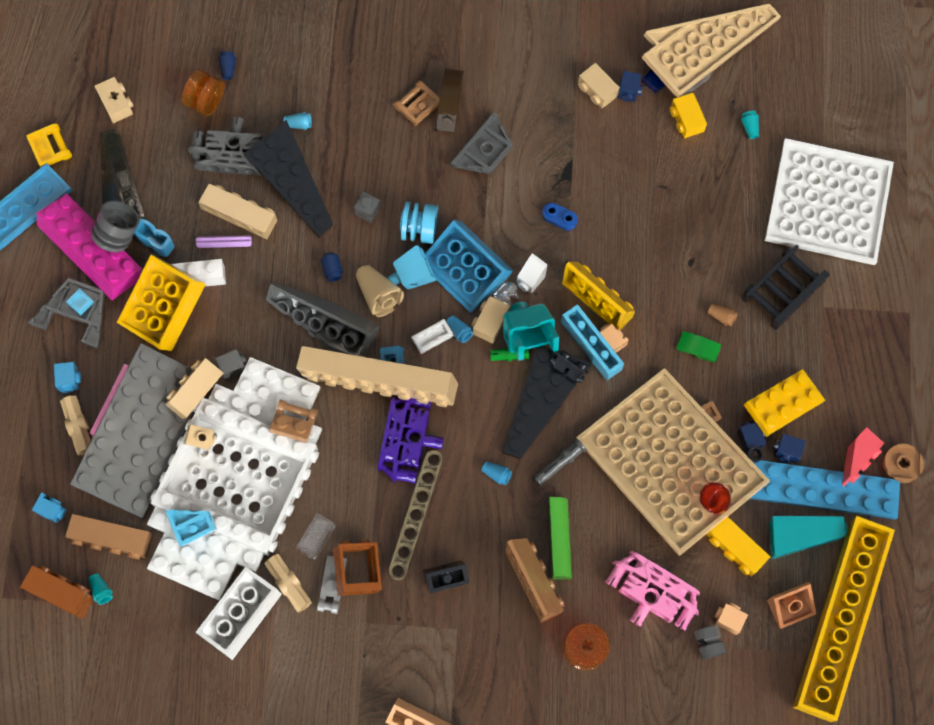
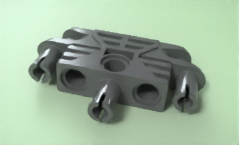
M233 117L231 132L207 130L205 147H203L205 133L199 131L198 135L197 131H194L192 147H188L187 150L195 160L194 167L197 170L262 176L244 156V153L263 139L261 134L242 133L244 120L238 117V121H236V117ZM233 142H238L235 146L231 145Z

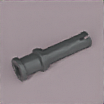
M574 438L573 443L565 449L562 448L560 455L534 475L533 479L539 486H542L544 482L567 463H573L578 455L582 452L585 453L587 451L585 446L579 439Z

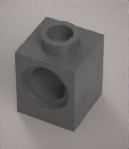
M237 349L215 358L225 380L241 374L245 368L244 365L247 364L243 353L239 355Z

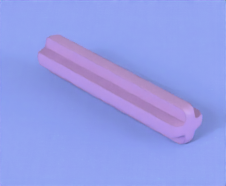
M250 235L196 238V246L198 248L248 247L252 245Z

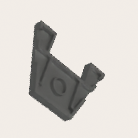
M68 278L52 295L53 298L46 305H43L39 309L40 312L34 318L32 317L28 323L31 326L46 331L53 314L56 313L87 324L88 327L81 342L84 345L99 349L105 293L101 289ZM79 288L94 301L81 316L66 303Z

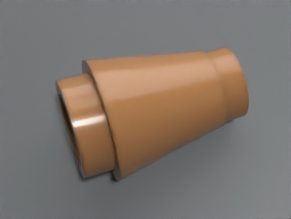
M712 303L708 314L725 326H732L738 312L734 311L733 308Z

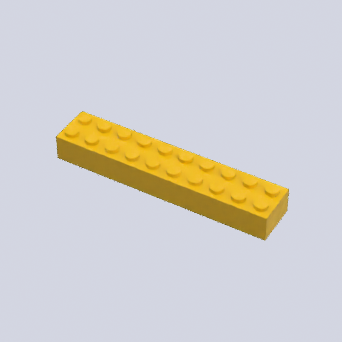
M858 516L850 521L792 708L828 722L838 720L893 538L894 529Z

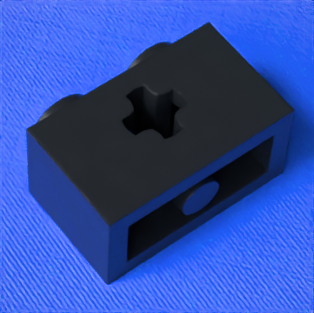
M461 560L423 570L426 587L430 593L469 584L466 566Z

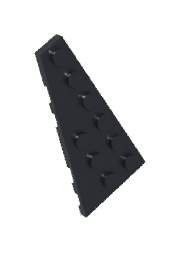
M285 120L245 152L244 156L319 238L333 226V222L289 124Z
M540 346L536 348L502 452L503 454L521 459L577 384L566 376L570 370L566 367L562 373L551 366L552 363L549 361L553 356L557 358L558 355L550 349ZM570 358L576 363L580 361L588 367L586 370L592 365L591 362L579 358Z

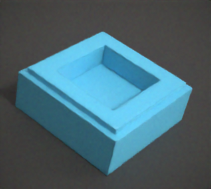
M79 288L66 303L81 316L94 301Z

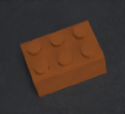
M32 565L20 588L83 619L94 600L93 596L89 595L91 591L78 583H75L73 586L72 581L60 574H57L55 577L56 573L42 565L39 568Z

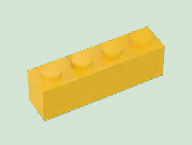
M729 517L725 518L706 534L710 538V543L716 548L720 547L724 551V556L731 562L735 561L739 565V570L745 575L749 574L752 577L770 558Z

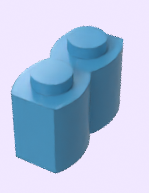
M140 220L135 231L138 241L142 245L152 248L156 254L168 257L175 248L170 236L166 232L156 229L149 221Z

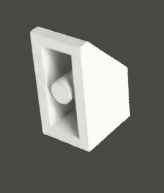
M533 253L517 276L518 287L524 292L528 291L531 294L544 280L547 270V264Z

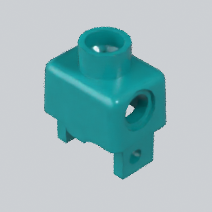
M517 302L510 307L508 312L504 313L503 336L509 351L515 353L518 361L524 360V350L547 344L550 345L553 352L559 351V336L555 330V320L544 304L529 306L527 302Z

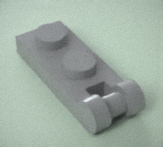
M327 556L317 611L324 612V610H328L331 613L338 614L341 596L337 595L334 556ZM343 558L344 570H346L347 558ZM326 598H334L333 603L326 602Z

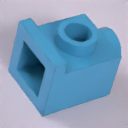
M400 346L380 348L381 360L392 362L396 359V363L404 364V348Z
M41 492L32 511L58 523L59 520L64 518L67 509L60 506V501L52 497L49 499L46 494Z

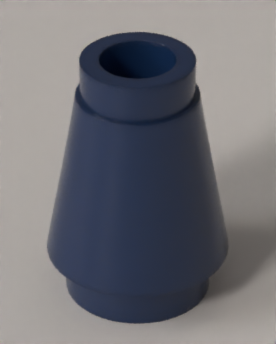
M228 51L221 52L218 59L222 79L232 80L236 64L235 54Z

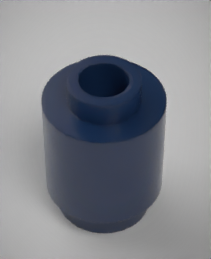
M333 252L324 254L320 261L325 278L329 282L342 279L343 270L339 255Z

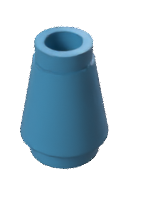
M454 315L446 321L457 341L465 343L472 337V328Z
M488 461L482 467V472L499 485H506L512 475L509 467Z

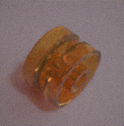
M201 69L196 70L184 87L181 100L182 105L192 110L196 109L197 113L206 117L212 115L223 97L224 81L215 76L210 77L209 73Z
M584 623L577 625L569 632L564 641L563 651L566 660L571 666L578 670L590 671L596 669L606 660L610 650V642L602 628L595 624ZM584 644L589 645V651L582 648Z

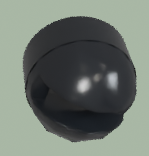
M754 446L747 451L746 455L753 463H757L762 460L763 451L761 448ZM755 452H757L758 455H757L756 457L752 458V457L750 456V455L754 454Z

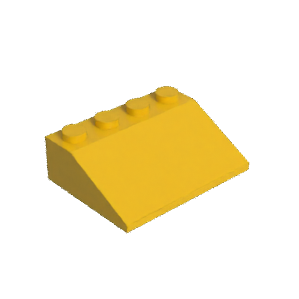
M150 255L117 323L158 349L172 351L206 283Z
M568 262L566 264L562 284L607 324H613L615 328L621 330L634 316L635 310H633V306L619 298V294L614 289L610 290L600 277H595L586 265H581L579 262Z

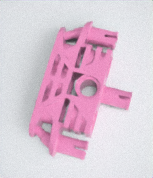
M630 551V556L612 562L614 568L605 582L610 585L614 578L615 580L611 586L617 588L624 573L628 574L619 592L639 604L630 618L632 623L639 616L636 625L641 627L649 611L671 623L678 612L677 610L682 607L684 609L675 622V626L679 627L684 621L680 629L686 631L693 616H699L696 596H699L700 592L680 578L634 551ZM635 560L637 562L634 567L629 566L631 561ZM687 593L690 594L689 602L684 599ZM645 594H652L655 601L648 603L645 600Z

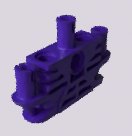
M395 396L391 399L378 471L381 472L383 470L394 483L397 480L416 483L417 471L399 469V467L405 468V465H408L410 469L414 466L415 470H419L423 446L442 450L444 437L426 435L429 410L422 412V409H418V411H415V408L411 407L430 409L431 402L424 404L418 402L417 399H395ZM398 404H405L404 409L396 408ZM410 414L409 422L406 424L407 416ZM404 432H407V433H406V441H407V442H403ZM413 435H417L420 437V440L412 442L410 438ZM403 449L401 460H399L400 451ZM385 463H393V469L387 467Z

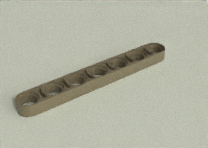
M436 450L429 451L425 456L389 567L391 578L397 581L404 579L407 575L440 472L442 455ZM431 455H436L439 457V462L432 465L428 462V458ZM425 473L432 474L434 477L433 481L425 483L422 480ZM418 492H426L428 498L423 502L417 500L416 495ZM419 510L422 516L418 520H413L410 516L411 512ZM408 528L414 529L416 532L415 537L411 539L406 538L404 535L405 530ZM401 547H407L410 550V554L405 558L398 554ZM395 566H401L404 569L401 576L393 575L392 570Z

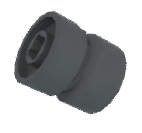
M719 625L694 631L696 642L701 645L699 652L702 660L727 653L724 642L720 641L722 634Z

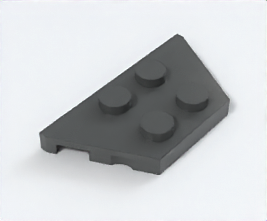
M495 112L451 162L452 167L491 174L510 152L513 144L510 138L507 137L506 131L499 122L498 115Z

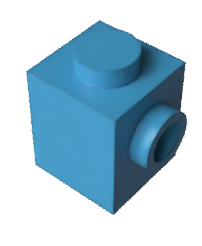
M75 363L54 364L55 387L62 393H71L73 390L79 389L81 373L78 371Z

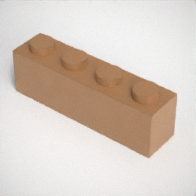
M72 514L65 537L70 540L72 545L82 547V544H87L93 550L109 549L108 552L111 554L120 555L122 552L128 554L127 557L139 560L140 557L146 558L152 534L148 531Z

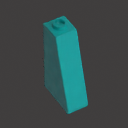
M772 516L769 519L771 559L841 540L848 532L847 522H844V516Z

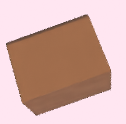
M810 582L772 596L767 600L780 629L816 615Z

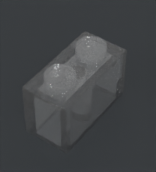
M316 513L298 542L297 550L315 561L335 529L334 522Z

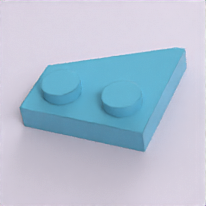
M165 511L179 546H185L217 530L210 511Z

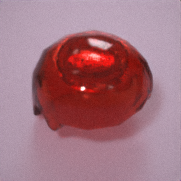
M711 482L706 484L700 491V503L710 514L720 515L726 512L731 505L730 492L721 483Z

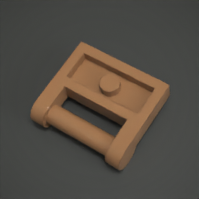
M419 80L415 87L403 98L396 100L393 106L417 126L439 106L440 98ZM419 92H423V94L420 95L413 103H411L407 108L405 107V105Z
M280 399L269 431L273 434L307 443L318 410L313 408L309 410L288 404ZM288 411L291 413L309 417L308 421H305L302 419L284 415L283 412Z

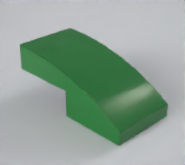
M685 331L682 332L677 345V350L680 352L693 354L698 359L714 363L721 349V344Z

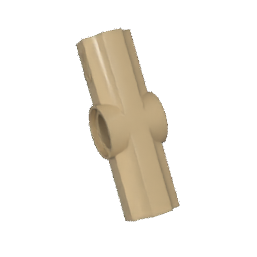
M67 396L60 401L66 419L64 421L69 436L72 437L77 455H84L91 441L88 432L90 430L85 415L82 413L77 396Z
M279 554L273 555L264 563L268 571L275 578V583L284 596H287L298 613L312 604L310 598L300 586L301 583L293 571L289 570Z

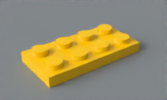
M802 369L747 401L744 406L767 437L822 404L825 399Z

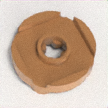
M897 444L886 452L883 458V468L889 479H895L900 483H909L922 473L924 460L922 455L915 450L916 448L909 444ZM901 459H904L905 463H908V466L902 468L901 465H899Z

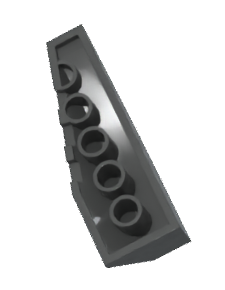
M270 284L266 301L284 315H289L295 324L304 327L309 331L308 334L313 338L319 339L325 348L333 352L366 357L375 341L379 324L314 295L279 284Z

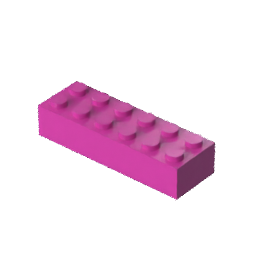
M65 194L37 212V226L113 300L137 283L142 273V268L125 251L110 252L95 244L90 233L95 221L68 194Z

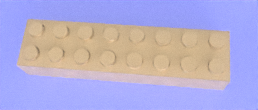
M305 346L301 348L296 367L301 375L311 383L321 381L325 382V385L335 387L337 384L342 385L343 388L348 390L359 388L365 393L375 391L380 392V395L386 397L397 395L400 399L410 400V398H413L424 404L435 402L436 405L441 407L453 406L458 382L450 372Z

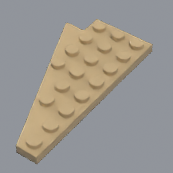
M770 4L649 30L645 32L644 37L651 43L653 48L646 52L642 59L678 98L776 23L781 16Z

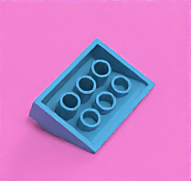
M458 220L452 221L425 254L436 280L470 313H473L483 301L491 296L513 272L462 221Z

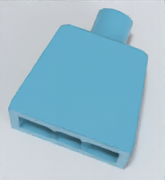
M418 245L394 261L393 265L397 272L388 276V279L395 285L402 283L407 289L436 281L426 255Z

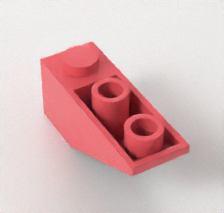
M867 427L848 446L842 479L843 486L849 481L853 484L860 476L858 472L860 470L864 472L871 464L869 460L871 458L875 460L882 452L880 448L884 442Z

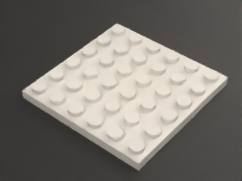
M785 138L765 241L794 247L797 244L799 246L798 249L875 265L878 258L894 162Z

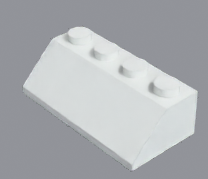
M245 567L196 633L233 660L282 594L274 586Z

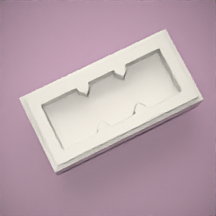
M442 319L413 335L411 339L419 353L423 354L450 339L454 334L445 319Z

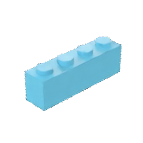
M578 304L562 315L561 323L606 381L622 371L623 361Z

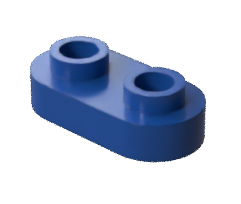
M548 203L543 207L542 217L546 222L567 231L573 230L577 226L578 217L573 211L555 203ZM552 209L555 213H549V210ZM570 217L572 220L566 221L565 218Z

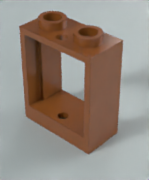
M360 540L358 543L351 544V541H341L339 545L333 548L338 596L375 594L382 590L377 542L370 543V540ZM367 552L370 583L346 584L343 553Z

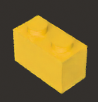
M694 93L673 99L670 113L677 121L676 125L679 133H682L683 137L687 138L704 132L707 122Z

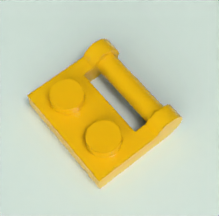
M58 124L49 125L26 135L40 167L46 163L52 165L72 157L60 134ZM50 134L53 135L60 150L56 154L47 137Z

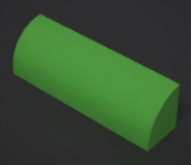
M549 497L552 580L572 579L568 499Z

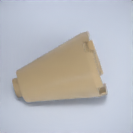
M370 265L361 266L357 270L356 279L373 315L375 314L377 317L385 316L394 311L393 306L396 303L400 305L404 298V293L397 285Z

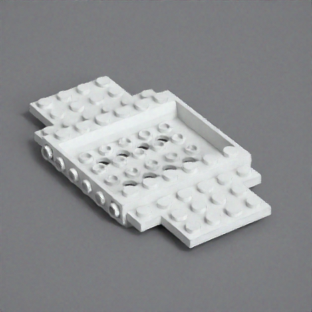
M250 357L234 391L216 384L209 399L203 398L194 408L195 414L193 418L189 419L186 424L184 436H181L177 442L178 449L176 453L172 454L169 458L167 471L163 472L160 477L158 489L153 491L150 498L151 504L155 509L147 525L164 532V535L147 567L148 570L219 601L223 597L237 565L247 567L254 572L257 571L263 556H269L270 552L273 553L277 547L278 542L276 539L279 534L284 532L286 527L284 522L287 516H291L294 510L293 502L295 498L300 497L303 490L301 485L304 480H308L311 473L309 468L312 462L315 463L319 456L316 442L322 432V428L314 425L309 440L306 443L270 433L269 428L280 399L288 404L311 410L321 389L319 385ZM288 411L283 412L284 415H288L305 421L307 419L306 416L298 415ZM191 424L214 430L213 435H216L213 447L216 444H221L224 446L223 452L215 454L211 446L209 450L185 445L184 440L188 425ZM235 451L240 452L242 455L241 459L237 462L230 459L231 454ZM257 459L259 461L258 468L250 469L248 467L249 461ZM270 466L277 469V473L273 477L266 475V469ZM199 479L207 481V486L202 490L196 488V482ZM219 486L223 487L225 490L224 495L221 497L214 496V489ZM235 494L242 496V502L238 505L231 502V498ZM252 502H258L260 509L257 512H251L249 505ZM165 511H210L217 530L185 546H179Z

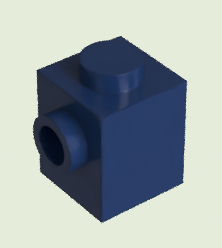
M628 71L623 72L618 95L619 99L626 102H636L637 95L641 96L643 85H640L642 74Z
M748 421L741 424L742 426L737 432L744 453H747L754 446L762 449L766 445V436L757 423Z
M782 434L779 439L776 438L773 449L776 451L774 456L779 457V460L782 462L790 463L791 461L797 463L801 459L806 441Z

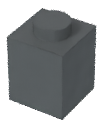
M363 192L354 206L355 215L372 224L381 209L380 200Z

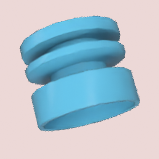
M406 201L400 219L401 240L406 241L409 232L411 233L410 239L413 242L416 234H420L421 243L434 244L438 205L425 204L423 212H420L419 203H415L414 210L412 211L411 202Z

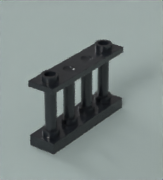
M797 244L792 249L788 247L782 254L783 258L756 285L753 286L751 284L744 291L746 294L743 298L744 302L752 297L773 316L774 321L770 326L775 330L830 276L826 270L821 274L815 273L795 255L799 248ZM788 260L792 261L810 278L812 283L809 286H803L782 266ZM776 272L798 291L799 295L795 299L793 297L790 298L770 280ZM763 285H766L785 303L786 308L783 311L777 310L757 291Z

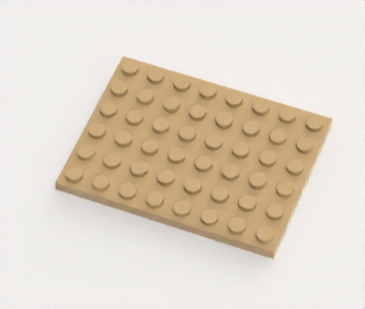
M665 368L576 437L585 446L586 452L679 556L770 481Z

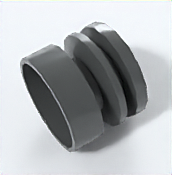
M108 201L102 205L90 231L91 238L95 244L104 250L122 252L128 248L140 222L139 215L132 207L123 202Z

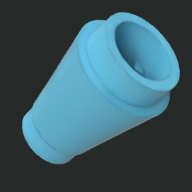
M301 112L284 116V121L287 120L290 128L307 130V128L312 126L310 113Z

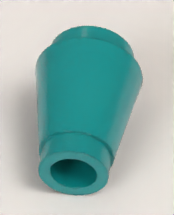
M754 110L741 114V122L749 139L758 138L760 136L759 115Z
M94 574L88 578L93 599L98 605L105 604L113 598V591L100 574Z

